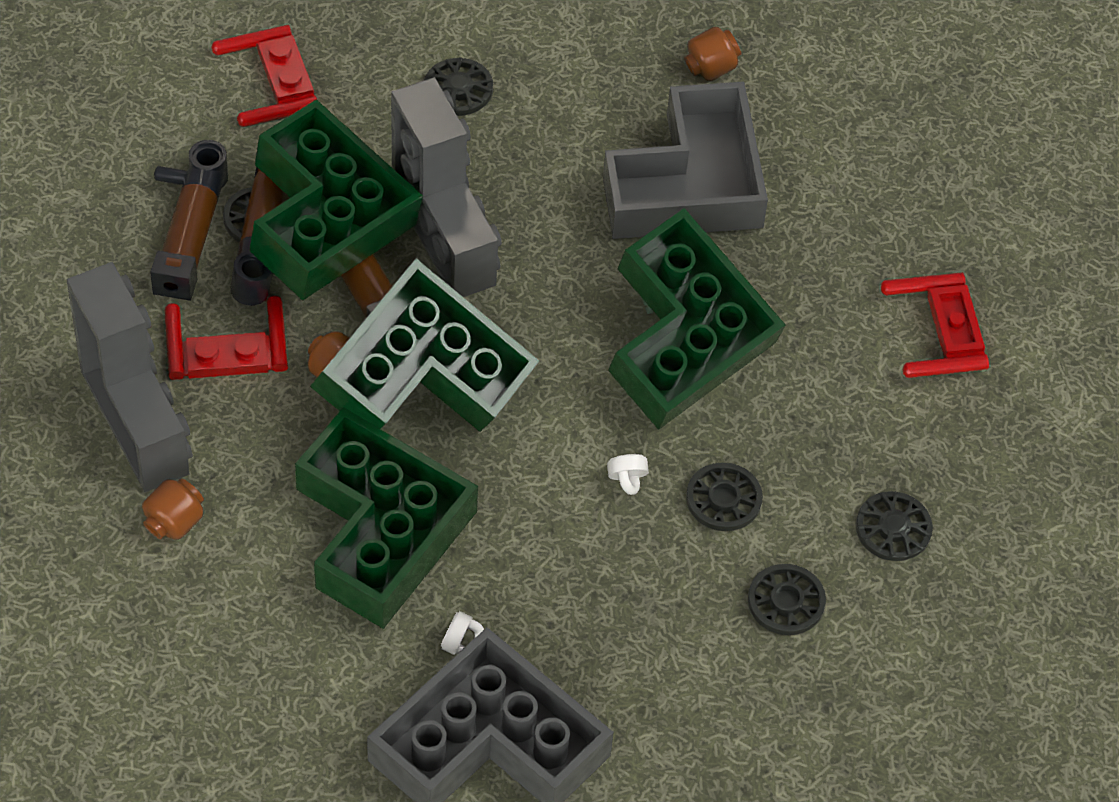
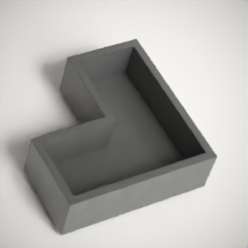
M744 82L670 86L667 119L672 146L605 150L603 184L612 239L644 237L683 208L687 210L705 232L764 228L768 198Z
M113 261L66 279L81 373L144 492H148L157 488L167 479L177 480L190 475L188 459L192 458L193 454L186 436L190 435V429L184 415L181 412L175 414L171 406L174 404L173 397L165 382L159 384L155 377L157 369L150 355V352L154 351V345L147 331L148 328L152 327L150 317L143 304L137 306L134 302L135 293L130 279L126 274L120 276Z

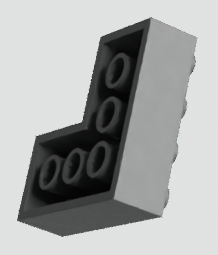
M435 77L391 91L392 168L423 195L417 224L414 226L417 235L442 280L462 297L496 286L497 270L501 267L498 247L501 246L502 242L495 224L489 225L485 218V209L478 195L473 196L469 189L466 166L470 165L467 141H470L471 135L466 121L463 118L458 119L454 112V103L450 93L447 90L442 91Z
M486 627L367 737L368 762L415 802H444L489 758L540 802H564L611 756L614 732Z

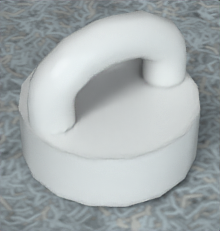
M621 455L611 458L607 462L608 477L613 480H619L622 489L629 495H635L639 491V478L649 473L648 461L643 455Z
M460 611L459 613L456 612L441 643L442 650L453 655L458 654L465 648V646L461 645L467 629L473 631L475 637H477L484 630L483 626L473 620V617Z

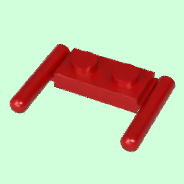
M289 24L217 40L212 43L211 48L215 55L257 47L277 102L275 105L239 113L237 122L241 127L289 117L317 99Z
M963 272L884 280L881 283V292L886 296L928 292L927 298L944 358L907 362L902 368L905 377L913 378L988 370V356L984 352L985 345L969 289L965 285L966 281Z
M271 296L267 300L269 335H266L265 332L191 337L186 338L184 342H182L180 307L175 303L166 305L165 326L169 378L176 380L183 379L184 376L203 378L268 373V370L275 372L286 371L288 369L282 299L279 296Z

